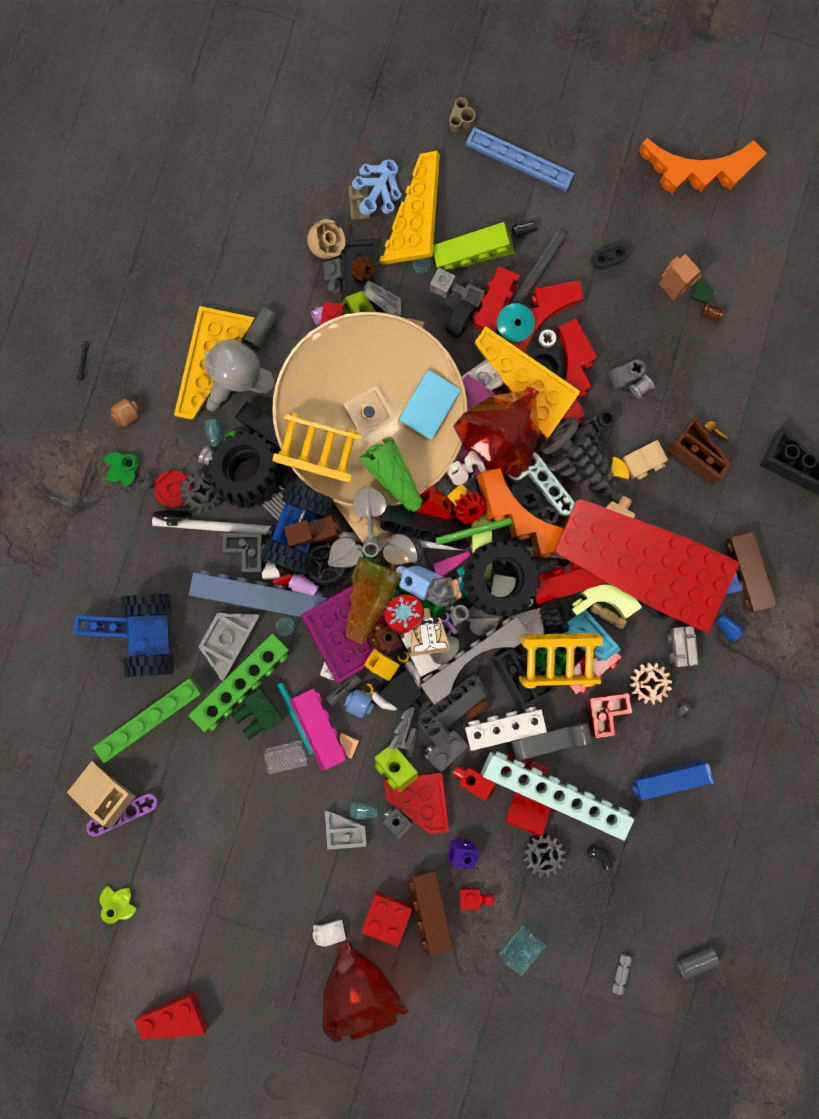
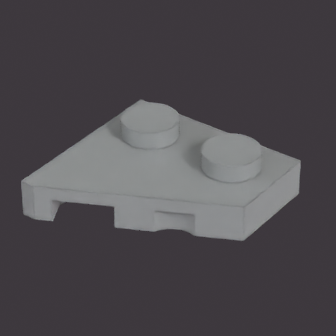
M368 280L364 286V295L388 314L399 317L401 315V298Z
M325 811L327 850L367 846L365 825L331 811Z

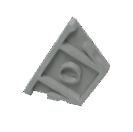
M216 614L199 645V649L219 675L220 680L224 681L259 620V615Z

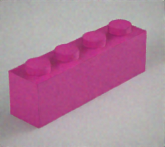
M312 689L289 700L321 771L345 761L346 751L337 741L338 734L328 721L330 716L327 710H323L321 706L322 699L320 694Z

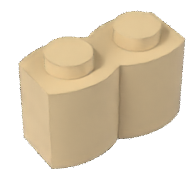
M656 440L623 457L622 461L626 464L631 478L637 477L640 480L649 475L648 471L654 469L656 472L664 468V463L668 459L659 441Z

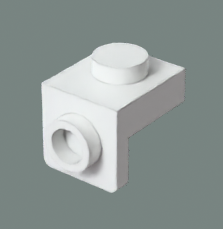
M342 920L313 926V939L319 946L326 947L346 940Z

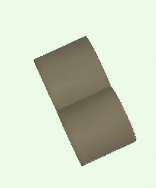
M463 97L456 99L449 119V129L452 132H459L462 127L470 128L475 123V111L468 107V102ZM465 115L471 116L472 120L465 121L462 119V117Z

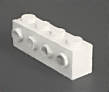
M536 706L525 708V712L520 714L517 711L506 713V717L499 718L496 715L488 717L486 722L480 723L479 720L468 722L469 726H465L470 750L547 733L542 710L536 709Z

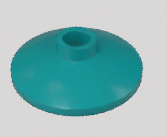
M518 303L507 305L498 315V331L504 339L510 342L524 341L534 330L535 319L533 313L525 305ZM515 319L520 320L519 326L514 324Z

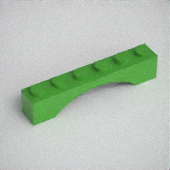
M194 678L187 679L93 747L103 763L110 762L156 726L202 696L204 692Z

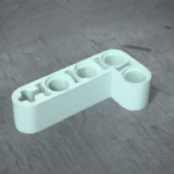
M528 452L509 466L506 472L508 480L519 482L528 475L560 516L566 517L570 515L575 504L537 453ZM526 458H533L535 465H527ZM518 469L520 476L515 478L511 475L510 471ZM545 473L547 480L540 481L537 474ZM549 488H556L558 496H551ZM562 496L563 499L556 503L555 501H557ZM563 504H564V505H566V504L569 505L568 511H567V510H564V511H563V510L561 509V507L563 506Z

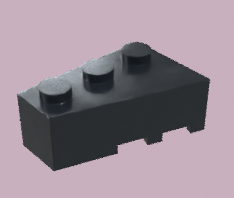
M513 648L491 659L519 710L527 708L557 690L552 685H542L536 688H526L519 681V676H527V661ZM535 671V676H542Z

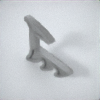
M411 706L401 716V719L404 720L395 729L394 733L397 735L389 746V749L392 750L397 747L406 750L407 757H412L417 729L411 728L407 742H405L415 709Z

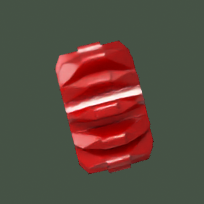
M467 491L465 496L460 494V500H455L457 505L453 507L455 516L465 524L469 522L473 525L475 520L480 522L479 517L485 516L484 510L487 509L485 499L475 491L473 493Z

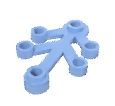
M384 160L380 165L364 164L359 169L363 177H368L371 173H381L380 177L362 178L357 176L352 181V186L356 190H360L363 186H374L369 196L360 203L359 210L362 214L370 215L376 210L375 200L380 192L384 202L381 206L382 211L385 214H390L394 210L391 200L397 201L401 197V192L395 180L398 166L393 160ZM387 179L391 188V191L389 193L386 186Z

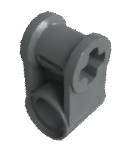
M636 359L610 370L607 374L614 389L618 390L630 382L639 379L644 374L646 366L643 361ZM633 367L640 369L638 373L637 371H632Z

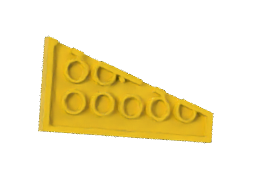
M438 151L419 155L412 174L414 176L413 180L405 192L407 194L405 201L401 202L392 226L393 232L390 240H387L385 244V253L379 259L381 265L433 256L440 161Z
M199 306L174 413L175 417L195 420L209 397L210 389L215 382L206 371L204 363L205 353L209 352L221 340L234 339L242 343L255 321L254 317Z
M485 327L474 344L544 437L548 439L580 394V391Z

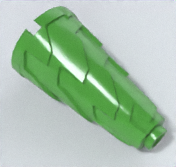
M392 437L382 439L384 445L377 442L366 450L359 460L408 511L412 510L414 512L422 506L421 502L423 500Z

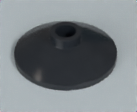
M164 510L154 512L153 517L166 521L167 526H178L179 521L192 517V513Z

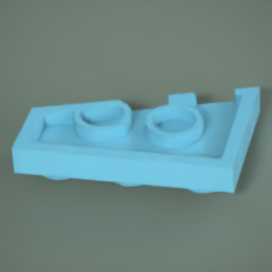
M586 609L567 622L569 624V631L565 633H598L603 638L602 646L594 648V656L602 661H607L620 651L619 646ZM577 646L580 649L586 651V648L584 646Z

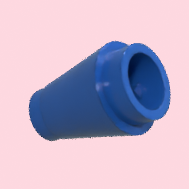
M725 614L716 621L728 640L731 639L735 642L745 633L741 625Z

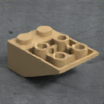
M91 761L67 792L92 818L108 828H112L136 797L93 761Z

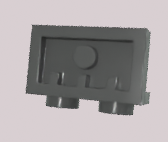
M454 729L451 731L446 730L451 738L445 747L438 748L432 743L425 750L427 752L425 757L440 772L469 746Z

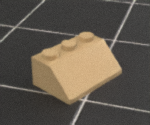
M333 502L363 543L364 539L368 537V516L359 517L356 515L354 507ZM381 515L377 517L371 516L372 536L377 538L379 545L389 539L391 535L396 534L381 529Z

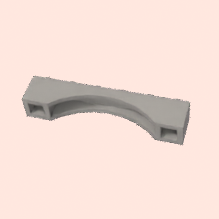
M510 616L502 622V628L499 630L493 628L486 633L488 638L482 642L478 639L470 645L471 650L466 653L464 650L454 656L456 659L451 664L446 662L438 668L440 672L436 675L430 673L422 679L424 683L421 684V687L433 704H436L451 693L458 673L473 657L493 648H515L520 644V635L529 633L517 617L513 619Z

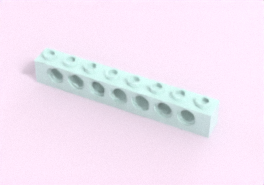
M497 751L496 754L489 753L481 771V775L484 778L625 841L634 822L628 810L619 807V809L613 808L612 803L604 799L600 802L589 792L585 791L582 794L577 791V787L569 783L566 786L560 784L558 778L551 775L547 778L542 775V771L536 768L527 769L524 767V763L516 759L512 762L507 759L508 756ZM505 766H509V773L506 775H502L501 769ZM526 774L527 780L520 783L518 781L519 777ZM544 782L545 787L540 791L536 790L537 784ZM562 790V796L554 798L555 792ZM576 798H579V804L577 806H572V801ZM597 806V811L594 814H589L590 808ZM610 814H614V819L611 822H607V817Z

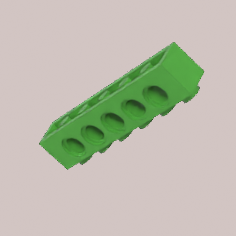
M272 633L188 716L204 732L208 730L212 732L219 726L220 723L218 721L223 716L227 718L234 711L232 707L236 703L240 705L248 697L246 693L250 689L254 691L262 683L260 680L265 675L268 677L276 670L274 666L278 662L282 664L290 656L288 654L290 649ZM268 651L274 654V659L271 662H267L264 659V655ZM253 665H257L260 668V673L257 676L251 674L250 669ZM240 678L246 682V686L242 690L237 687V681ZM225 692H229L232 695L230 703H226L223 700ZM211 706H215L218 709V714L215 717L209 714Z

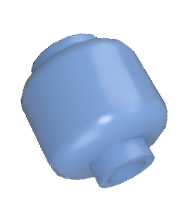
M357 689L349 692L344 703L346 712L358 718H363L365 714L369 715L374 706L371 703V695Z

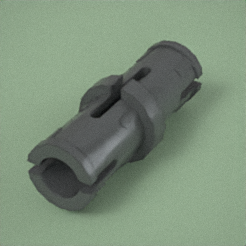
M356 673L343 683L337 684L338 687L327 695L325 699L331 706H334L345 695L348 696L349 692L362 680Z

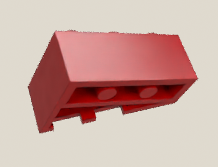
M498 266L494 278L491 277L487 288L489 290L487 295L484 294L481 299L480 312L476 311L472 320L475 322L474 329L482 332L487 327L497 333L498 315L504 307L509 305L520 275Z
M194 991L145 1011L134 1020L141 1040L205 1035L209 1028Z

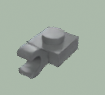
M337 258L323 262L325 281L328 282V291H333L334 294L340 293L342 291L340 279L345 278L343 260Z
M453 283L450 293L455 296H461V299L475 305V309H478L485 290L469 283L466 288Z

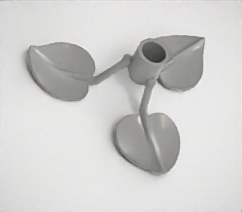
M372 486L363 487L355 496L353 507L357 516H368V537L364 539L363 546L360 544L356 545L355 541L348 537H342L334 541L330 549L328 565L333 567L354 566L361 561L363 553L367 557H374L384 546L383 554L388 562L392 564L416 562L417 551L415 545L404 534H393L389 542H384L379 546L377 538L372 536L371 516H380L385 511L386 500Z
M442 586L439 595L434 596V599L439 604L445 605L448 595L446 589ZM458 605L455 608L454 606L446 607V611H451L450 620L453 622L452 625L454 627L457 624L463 623L466 619L467 622H470L472 632L479 636H487L486 633L496 628L503 620V616L485 614L484 611L478 610L474 606L469 610L463 605ZM450 629L446 634L449 643L448 652L429 654L436 664L450 661L458 652L459 641L455 637L450 636L452 632Z

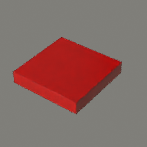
M514 791L505 823L541 837L551 807Z

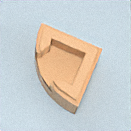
M341 733L340 745L344 747L346 756L352 759L359 740Z

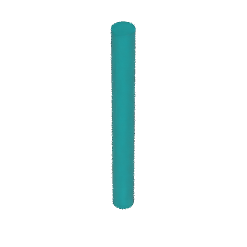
M282 682L276 685L309 755H311L313 751L289 701L291 700L289 693Z

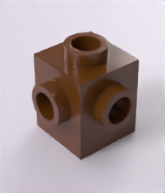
M383 622L375 625L373 630L368 632L370 643L376 650L387 652L395 648V644L400 642L398 638L399 633Z

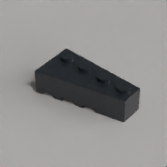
M781 427L774 434L760 466L819 495V458L816 457L817 454L812 450L809 451L801 444L800 440L796 437L793 438L787 433L788 430Z

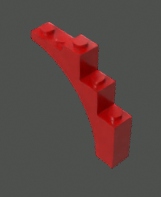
M580 280L535 289L533 296H531L532 306L536 308L530 309L535 319L532 334L524 341L508 342L525 353L530 340L543 323L560 311L582 303L584 298ZM515 319L514 324L519 326L520 320Z
M575 318L559 326L557 333L563 345L565 355L564 381L580 391V394L577 396L580 399L588 395V391L591 388L582 369L585 371L593 367L597 356ZM577 399L572 403L558 425L572 417L576 418L579 424L582 423L585 414ZM535 423L526 430L529 438L532 436L538 438L543 435Z

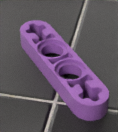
M148 793L132 800L129 805L135 806L137 810L134 816L128 815L126 808L119 817L117 824L108 829L102 826L98 829L99 832L92 830L93 822L96 825L100 824L95 819H92L86 825L87 833L90 836L96 837L147 814L157 808L159 799L155 794ZM147 797L149 800L153 799L152 807L147 805L142 808L144 812H141V806L137 801L143 804L147 801Z

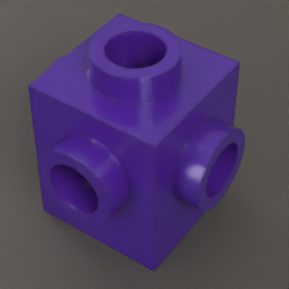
M451 840L447 859L452 867L462 870L467 868L474 869L476 861L479 860V850L471 840Z

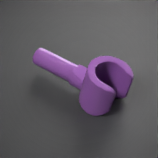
M444 613L446 620H441L443 627H448L453 634H456L457 630L451 624L449 614Z

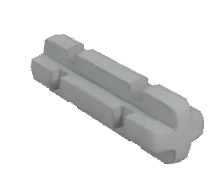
M621 955L619 961L621 964L618 965L615 977L616 983H614L612 989L618 995H623L624 985H626L630 970L628 967L631 966L632 958L628 955Z

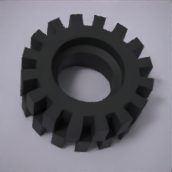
M554 599L541 604L543 620H545V625L550 634L568 632V619L559 600Z

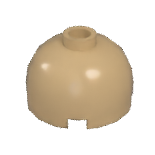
M324 219L317 222L310 228L307 236L309 249L315 256L322 259L334 258L340 255L342 249L345 248L344 232L341 227L338 228L335 225L336 222L333 220Z

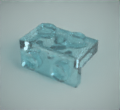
M523 925L503 948L499 957L509 968L523 976L547 945Z

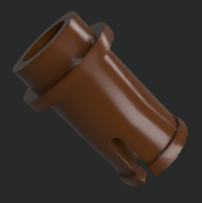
M484 698L467 711L466 714L472 720L482 712H487L490 706Z

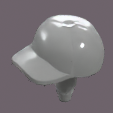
M221 340L209 352L205 353L204 363L206 371L215 381L210 389L211 395H209L206 408L211 412H215L222 405L223 401L228 399L232 391L268 393L274 386L272 373L260 367L257 354L237 340Z

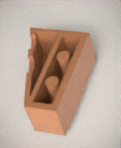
M686 254L681 258L677 256L669 263V266L661 275L662 280L659 285L674 301L697 282L698 279L702 278L701 271Z

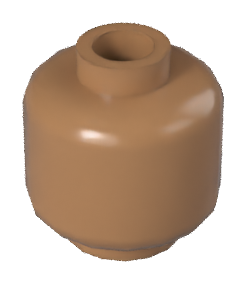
M122 399L111 407L110 417L118 427H128L139 418L137 412L139 407L134 401L130 402L127 399Z

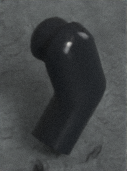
M597 845L587 849V855L590 858L594 857L601 860L604 870L613 867L606 849Z

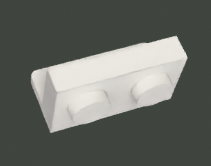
M487 360L461 377L463 380L468 374L490 391L503 385V381Z

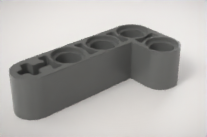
M472 675L455 687L450 694L420 715L418 723L435 746L442 748L450 742L451 737L446 728L484 699L488 694V689L477 675Z
M581 722L549 730L547 733L511 741L515 759L519 761L572 746L590 744L593 741L588 723Z

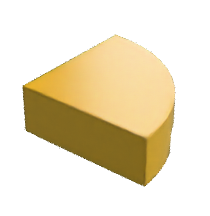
M613 457L611 470L614 475L612 477L628 480L629 470L626 464L619 458Z

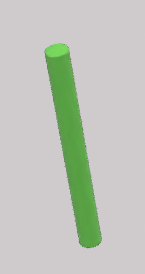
M508 517L503 520L435 538L436 544L441 545L512 525V520Z

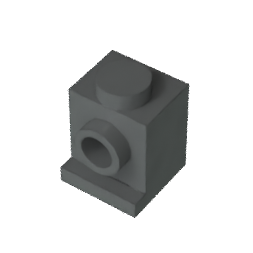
M390 807L382 815L384 817L382 822L398 839L413 825V822L397 807L394 809ZM393 819H399L400 823L394 825L392 823Z

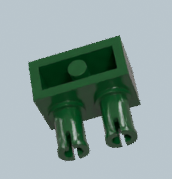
M259 688L244 699L245 705L231 714L233 719L239 716L235 720L237 724H240L241 721L251 714L255 715L256 721L242 730L244 734L251 731L246 736L249 740L262 730L267 732L284 720V717L263 688Z

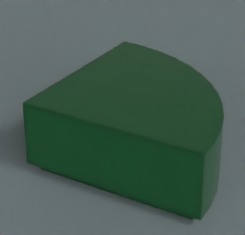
M698 279L691 299L705 304L707 301H711V293L708 286Z

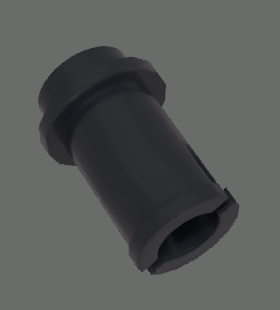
M531 220L522 224L516 223L515 226H512L514 237L521 238L522 235L537 232L536 222Z

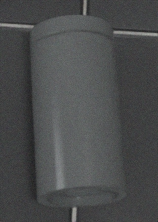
M262 307L244 341L260 350L279 316L270 309Z
M712 947L675 962L683 981L720 966L718 957Z

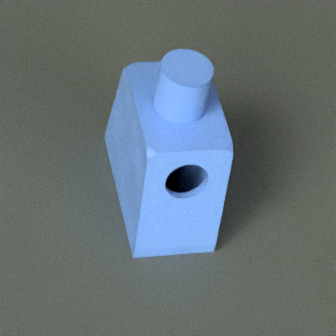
M400 565L395 572V576L401 578L400 587L421 600L439 595L445 579L444 576L417 565L409 568Z

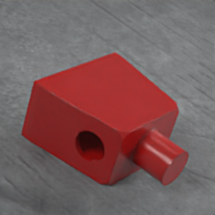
M434 486L429 487L420 495L423 500L421 502L422 506L415 512L454 521V515L451 514V501Z
M457 765L452 773L454 777L461 780L459 783L461 787L484 801L490 799L498 783L484 778L480 772L471 767L465 770ZM471 776L476 779L474 785L469 782Z

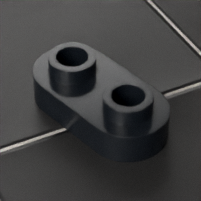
M615 243L600 248L594 252L592 264L597 269H605L620 264L627 259L629 248L624 243ZM620 252L622 256L618 257L615 253ZM598 258H603L604 262H599Z

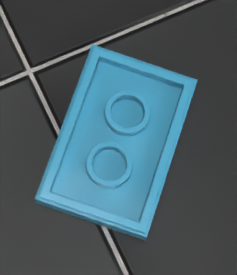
M427 370L398 421L432 440L461 390L430 370Z

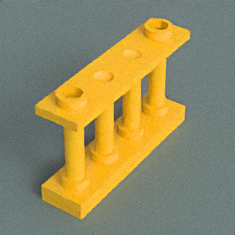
M289 412V415H284L283 419L289 421L282 449L278 454L274 453L272 462L350 482L352 475L347 474L348 470L346 468L354 440L360 441L362 439V436L358 435V431L347 429L345 432L300 419L301 415ZM298 423L308 426L301 456H298V459L290 458L289 451ZM319 429L326 431L327 436L320 462H317V465L309 463L310 459L308 457L315 431ZM335 434L347 438L339 467L333 470L328 468L329 464L327 463Z
M598 633L520 635V643L528 650L527 676H519V681L526 688H536L542 685L577 684L592 687L594 684H601L600 678L593 674L594 648L602 646L603 638ZM577 646H584L586 648L585 674L574 675V650ZM538 647H545L547 649V670L545 676H535V656ZM557 647H565L567 649L566 675H554L555 649Z

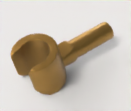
M709 421L702 426L709 434L713 431L724 440H727L728 436L717 428L715 422Z

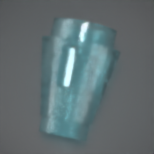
M219 419L205 420L203 429L210 447H215L221 442V423H219Z
M357 800L356 802L351 801L349 817L353 818V820L377 819V807Z

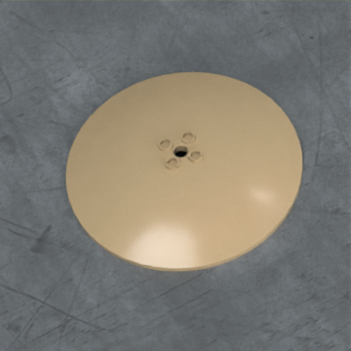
M357 312L346 314L329 320L312 330L294 347L285 360L279 373L273 396V424L280 449H282L289 421L283 418L284 415H289V412L301 415L300 419L345 432L347 429L358 431V435L362 436L360 441L354 440L347 464V474L352 475L350 482L291 467L311 489L332 498L334 502L353 507L355 496L365 486H372L379 491L386 500V506L402 504L360 462V456L377 442L384 445L382 439L392 437L421 495L426 489L436 484L454 462L460 450L467 424V399L464 384L457 366L447 350L435 337L419 325L407 319L386 313ZM427 370H430L461 390L432 440L398 421ZM370 406L374 409L372 417L364 415L365 407ZM297 423L289 451L290 458L298 459V456H301L308 426ZM319 429L315 431L308 457L311 464L317 465V462H320L327 436L326 431ZM335 434L327 463L329 464V469L336 470V467H339L347 437Z

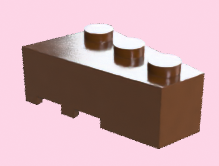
M695 416L685 426L667 451L711 485H714L723 477L731 464L717 445L715 446L709 437L710 434L702 428L698 422L699 419Z

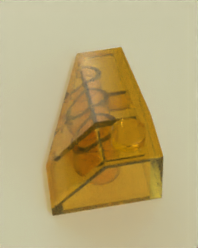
M359 557L352 574L353 590L350 593L351 609L348 613L346 637L364 644L393 595L402 573Z

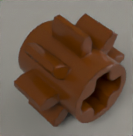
M362 256V258L356 257V260L351 264V274L361 281L364 278L369 279L374 273V262L369 261V258Z

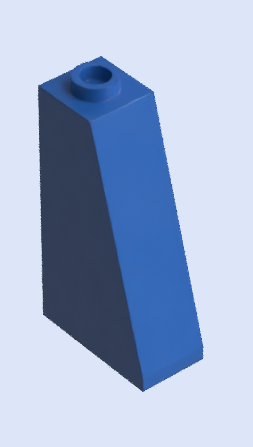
M698 760L633 779L634 785H632V790L635 796L645 800L712 784L714 779L709 763Z

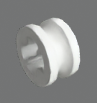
M548 329L542 331L538 340L539 344L543 348H551L556 341V334ZM544 335H546V337L548 335L551 336V343H549V341L547 343L543 341Z

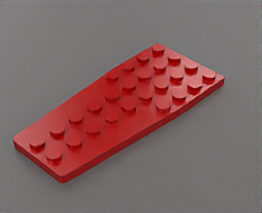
M582 499L576 500L554 548V552L557 555L640 602L705 633H709L740 563L689 538Z

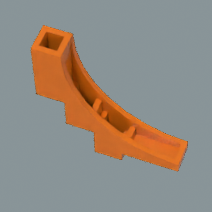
M648 138L641 144L639 149L641 156L645 160H649L658 173L663 174L659 182L663 189L669 191L672 195L687 180L690 181L693 188L701 193L716 178L719 179L723 187L732 190L767 154L754 140L743 149L729 156L711 160L686 159L673 155L659 148Z
M500 468L484 471L477 475L481 495L487 505L485 510L487 519L499 521L510 517L512 525H508L511 539L518 537L520 541L530 538L535 557L542 556V559L552 557L563 528L548 524L523 508L506 485Z

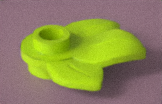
M107 886L102 891L100 896V904L103 907L101 918L105 923L113 924L119 919L127 920L134 915L137 909L129 904L131 900L130 888H123L114 893ZM109 910H114L113 917L107 916Z

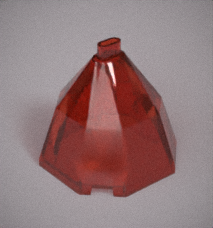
M526 387L524 391L490 396L465 412L455 422L453 427L468 453L475 451L484 459V466L492 470L500 468L502 473L517 478L523 471H527L530 467L539 436L536 399L539 391L535 388Z
M351 942L336 948L338 955L324 989L322 1024L324 1033L333 1042H340L342 1040L341 1036L348 1035L351 1040H358L394 1025L398 1022L397 1015L399 1013L406 1015L409 1012L406 1004L382 970L356 949H353Z

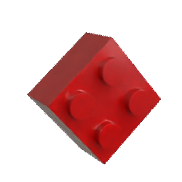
M375 891L361 933L399 947L412 911V904Z

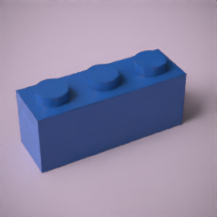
M75 615L73 635L127 638V618Z

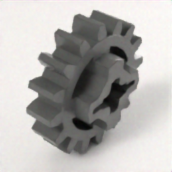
M203 472L200 476L197 473H194L192 477L189 475L186 481L182 482V487L179 490L182 493L180 500L186 501L183 506L189 505L190 512L196 509L197 514L201 510L204 514H207L209 510L213 511L215 506L220 503L218 499L222 496L215 491L210 483V478H206ZM193 484L191 491H189V486Z
M546 834L545 838L538 836L539 839H535L532 836L533 842H526L529 848L523 849V852L527 854V856L523 857V860L529 861L526 864L527 869L532 867L531 873L535 874L538 871L539 877H542L543 873L550 877V872L556 875V868L562 869L563 867L560 862H565L566 860L561 857V855L566 853L565 850H560L563 846L562 843L556 844L557 838L553 837L550 839L549 834ZM540 843H546L545 846H537ZM554 848L556 849V852H557V858H556V859L553 857V853H552V852L554 851ZM547 851L548 858H542L540 853H546ZM532 852L536 855L534 863L531 858ZM544 865H551L548 868H542Z

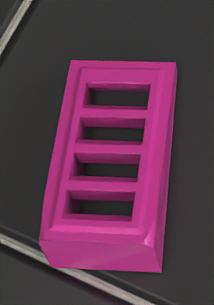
M466 551L433 565L435 573L445 576L467 560L470 552Z

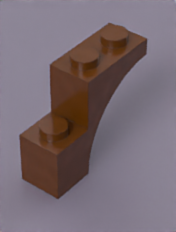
M332 516L312 522L305 520L284 527L291 548L319 541H335L340 538L339 534L342 533L339 522L334 520Z

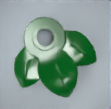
M113 452L103 458L105 463L111 466L106 475L107 481H121L124 487L133 483L135 471L139 466V460L135 455H122L119 452ZM132 460V466L128 467L127 462Z

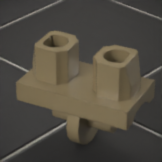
M352 185L349 186L351 220L370 219V215H364L359 210L360 203L368 197L367 186H363L360 190H356Z

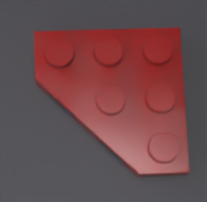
M442 772L418 775V779L402 792H399L397 788L392 789L387 782L388 779H384L386 800L429 834L449 832Z

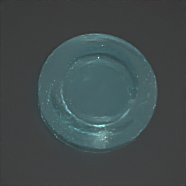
M427 257L413 260V270L418 274L427 273L431 268L430 259Z
M282 617L276 622V631L280 635L289 636L294 632L295 624L291 618Z

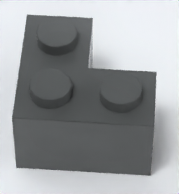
M223 533L222 552L225 554H242L243 573H262L264 570V561L260 558L264 544V535L262 533Z

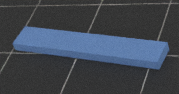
M473 127L465 146L565 192L575 174Z

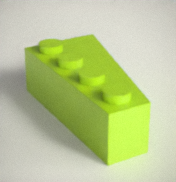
M504 222L433 245V254L437 268L447 272H451L455 268L466 267L471 264L515 254L510 232Z

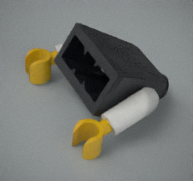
M404 651L407 658L406 660H401L398 656V660L402 664L398 667L391 680L385 679L376 688L371 684H367L371 688V691L367 694L371 695L372 700L383 709L392 711L398 709L403 712L411 706L415 708L414 712H416L422 706L417 700L422 694L420 691L422 684L421 676L414 663L409 661V654Z

